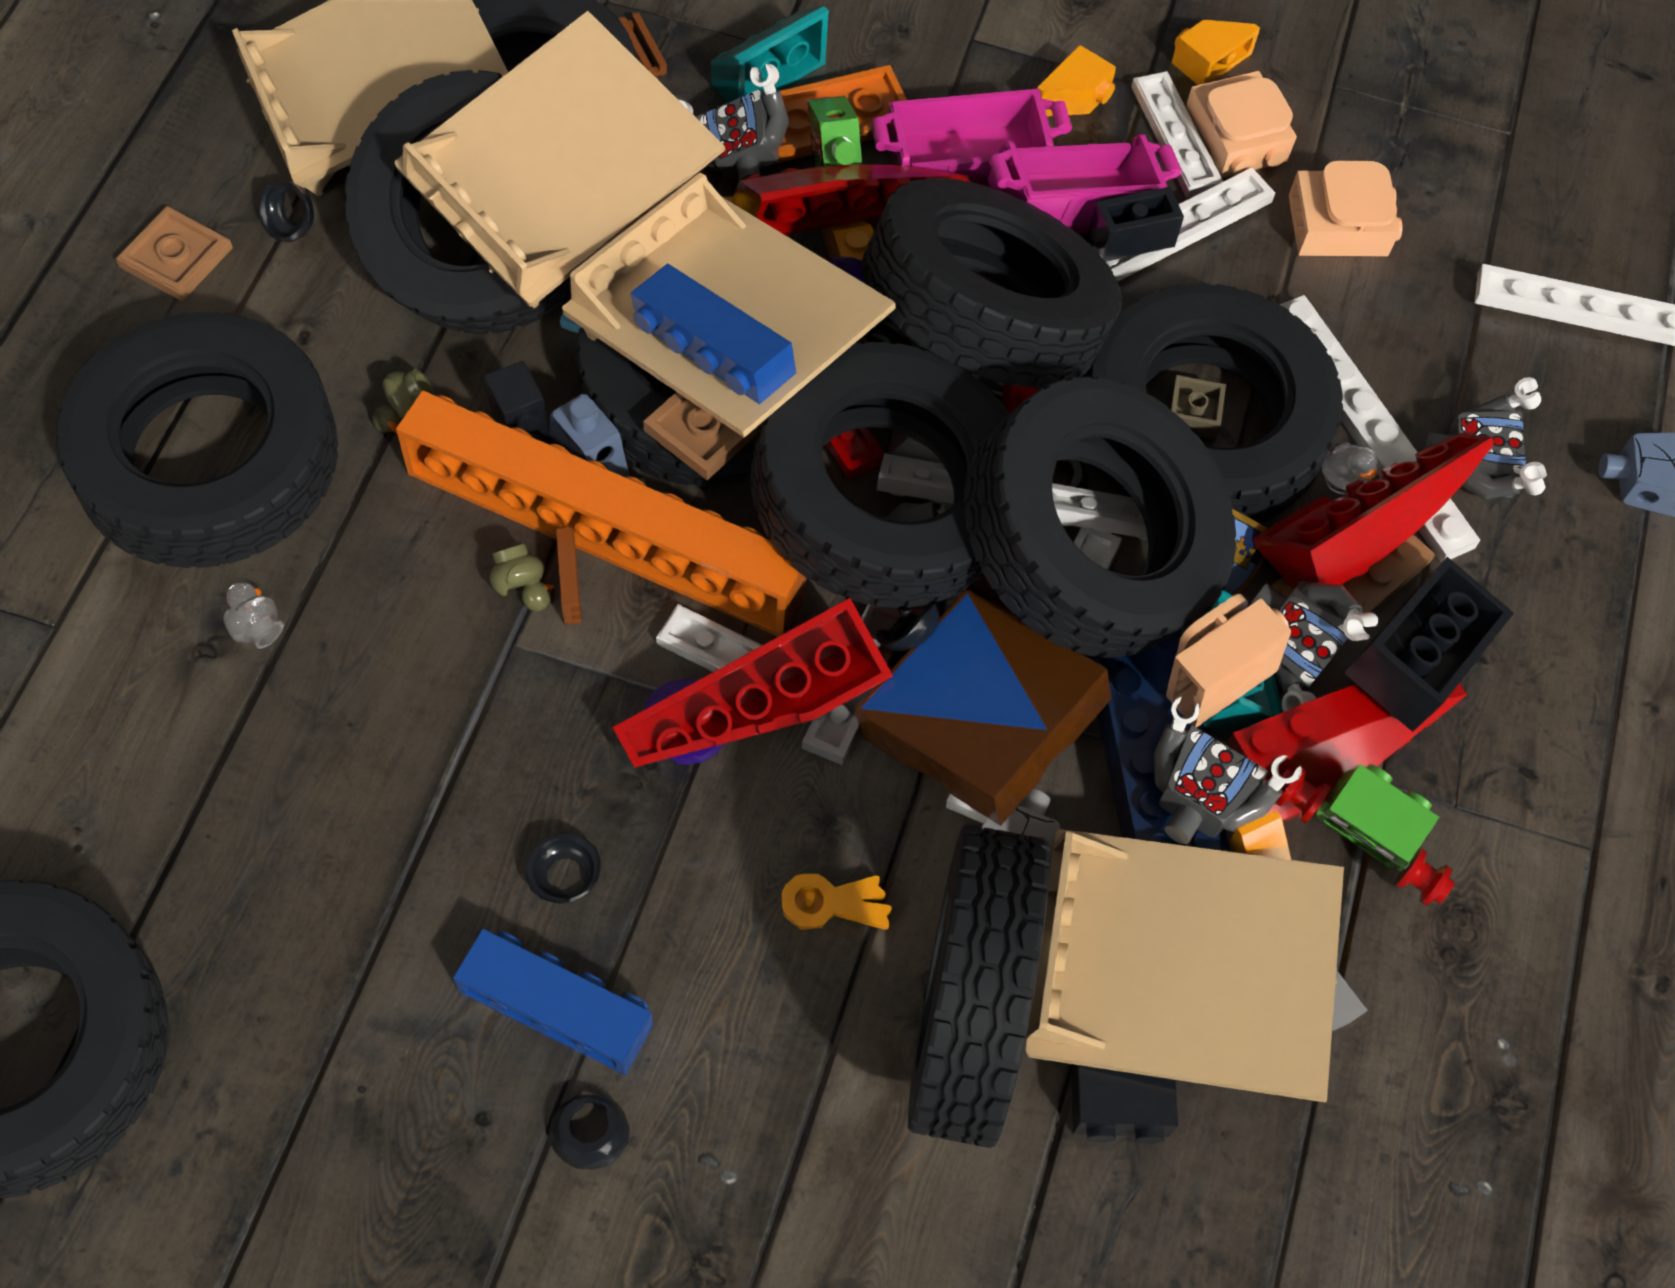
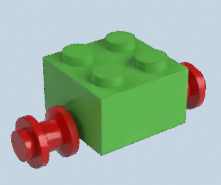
M1359 764L1344 772L1329 793L1331 786L1324 783L1315 787L1305 780L1306 769L1301 767L1302 774L1300 778L1293 783H1285L1281 787L1283 794L1276 801V805L1281 807L1290 802L1300 809L1299 820L1304 824L1314 815L1316 819L1388 868L1397 866L1396 870L1399 871V874L1395 879L1394 885L1401 889L1410 884L1421 891L1419 902L1423 905L1428 906L1433 900L1438 904L1442 903L1455 884V881L1450 878L1453 869L1448 865L1438 869L1434 868L1426 862L1427 851L1420 847L1440 817L1430 811L1432 804L1421 795L1411 790H1408L1405 794L1391 785L1390 782L1393 778L1381 768L1373 764H1368L1367 767ZM1287 768L1281 776L1287 779L1292 777L1295 772Z

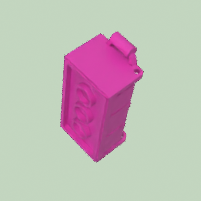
M1039 89L889 102L888 114L871 120L876 149L879 151L888 150L891 165L929 168L968 175L970 182L990 187L987 178L991 171L988 160L992 155L999 152L1003 141L1012 140L1016 148L1054 146L1052 138L1060 134H1067L1072 130L1066 103L1064 101L1054 102L1042 99ZM1046 109H1051L1055 128H1050Z
M1137 134L1131 145L1130 143H1095L1088 145L1016 148L1014 142L1008 140L1003 141L999 152L989 158L991 171L987 180L990 188L1008 193L1038 207L1060 220L1077 234H1088L1096 202L1168 187L1165 181L1178 177L1182 173V169L1171 145L1162 146L1148 142L1145 134ZM1155 153H1158V156H1159V158H1160V160H1161V163H1162V165H1163V167H1164V170H1165V171H1163V172H1162V169H1161V167H1160V165H1159V162H1158V160H1157V158H1156V156H1155Z

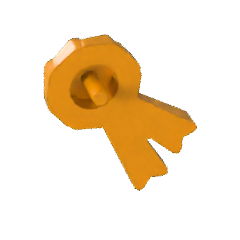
M800 874L794 876L784 886L781 895L783 916L801 930L823 928L833 916L887 930L889 928L887 916L891 913L892 906L871 903L882 901L885 897V891L878 886L880 877L877 875L834 887L820 874Z

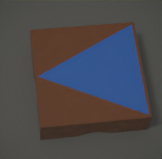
M966 589L939 618V624L934 633L924 643L910 649L892 668L891 673L893 677L878 684L854 711L864 739L909 768L934 778L951 795L1001 826L1041 781L1044 772L1053 759L1075 742L1112 698L1107 668L1080 653L1073 652L1072 649H1065L1046 640L1044 636L1038 635L1021 622L1018 617Z

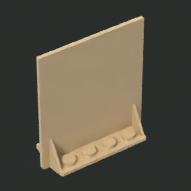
M328 0L272 30L239 31L238 28L232 30L237 44V51L249 77L246 82L252 86L262 107V112L268 121L294 184L307 188L317 196L323 195L324 187L335 172L350 165L356 146H359L362 141L360 138L371 121L374 122L378 117L377 114L391 100L394 101L399 97L398 94L411 86L423 83V80L440 74L450 75V72L472 70L478 73L479 70L500 73L502 77L508 73L478 12L479 9L476 8L473 0Z
M587 11L420 142L413 144L407 142L404 144L403 155L395 161V165L399 172L457 231L459 236L466 243H469L488 263L489 272L493 273L495 271L528 306L535 309L541 299L570 277L573 270L725 151V146L658 78L648 71Z
M698 173L573 270L570 274L571 300L562 306L564 315L584 328L588 338L593 341L597 338L742 437L747 436L896 309L895 302L721 197L708 182L706 175ZM668 263L792 342L796 374L760 405L744 394L738 395L725 381L713 373L710 375L705 373L695 361L683 353H675L668 347L665 341L653 333L647 334L642 331L633 317L635 311L630 292Z
M1058 829L1055 833L1044 933L1025 1049L1026 1056L1029 1058L1326 1103L1335 985L1338 983L1336 980L1344 867Z

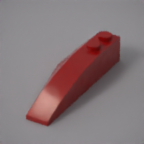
M850 164L802 170L790 168L779 174L763 177L761 175H751L739 181L732 203L780 233L790 235L880 218L890 195L908 182L919 179L923 180L924 178H948L970 182L968 175L897 165Z
M1459 433L1416 453V462L1394 463L1381 469L1383 477L1364 483V481L1359 479L1346 485L1347 494L1332 501H1330V497L1324 495L1310 502L1253 537L1254 546L1293 589H1295L1300 581L1342 585L1353 577L1365 574L1370 566L1386 557L1434 516L1469 478L1494 445L1493 438L1467 433Z
M848 598L612 728L633 766L638 767L815 720L893 677L851 598Z
M1459 683L1446 701L1412 732L1366 691L1355 684L1234 732L1226 746L1268 770L1269 773L1265 779L1269 780L1273 776L1271 767L1274 760L1279 756L1287 755V758L1279 765L1278 771L1280 775L1287 768L1295 772L1301 766L1306 769L1305 780L1315 787L1326 783L1331 786L1330 793L1344 772L1359 764L1365 767L1368 764L1379 767L1384 760L1394 752L1399 751L1424 728L1429 727L1464 699L1467 694ZM1290 802L1281 807L1274 804L1267 812L1268 814L1277 810L1282 818V822L1300 815V809Z

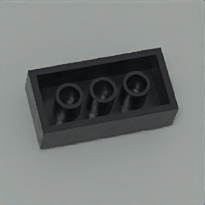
M1446 557L1415 589L1344 673L1413 732L1446 701L1514 612L1449 557Z

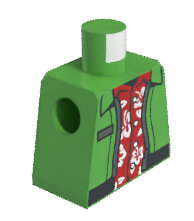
M846 96L808 100L813 168L850 164L862 165L858 116ZM839 114V117L831 118L828 115Z

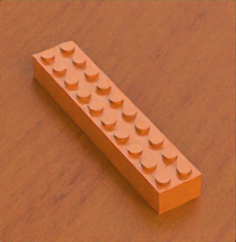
M422 390L396 428L408 475L556 540V529L573 527L577 549L779 637L788 631L805 600L807 578L792 567V563L788 559L785 560L771 543L772 540L763 537L757 530L751 527H739L725 521L714 511H702L690 506L674 494H663L653 490L637 478H625L611 472L603 464L594 460L586 461L574 456L560 445H549L532 438L523 429L516 427L511 429L497 423L489 415L480 411L474 413L460 407L446 396H435Z

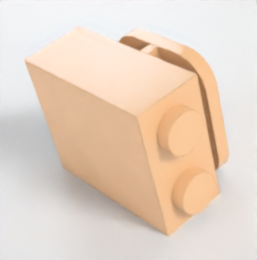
M1259 71L1191 88L1186 109L1222 178L1238 175L1250 168L1257 170L1269 166L1276 167L1284 162H1288L1297 137L1290 125L1293 113L1280 89L1272 80L1263 78Z
M1333 161L1326 165L1324 171L1297 172L1288 196L1298 256H1389L1395 241H1399L1401 238L1402 220L1396 216V190L1392 186L1390 172L1384 165L1375 161Z
M1242 594L1234 595L1195 621L1181 636L1166 697L1173 703L1177 697L1182 696L1176 708L1185 718L1190 717L1194 713L1195 705L1198 702L1199 715L1196 720L1190 723L1194 727H1198L1278 671L1291 630L1284 615L1275 608L1271 609L1262 598L1247 607L1248 601Z

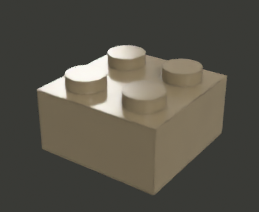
M1176 375L1171 389L1169 409L1187 423L1198 437L1215 440L1221 427L1226 384Z

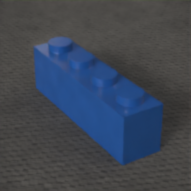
M668 263L630 292L635 311L633 317L642 331L647 334L653 333L665 341L672 351L677 354L683 353L695 361L702 371L709 375L713 373L725 381L738 395L744 394L760 405L796 374L792 342Z
M482 929L453 977L459 993L626 1076L653 1027L652 1012L647 1010L648 1005L632 994L623 993L620 997L606 990V984L592 974L581 972L580 976L564 969V963L547 952L540 951L537 956L523 949V943L507 932L498 931L497 935Z

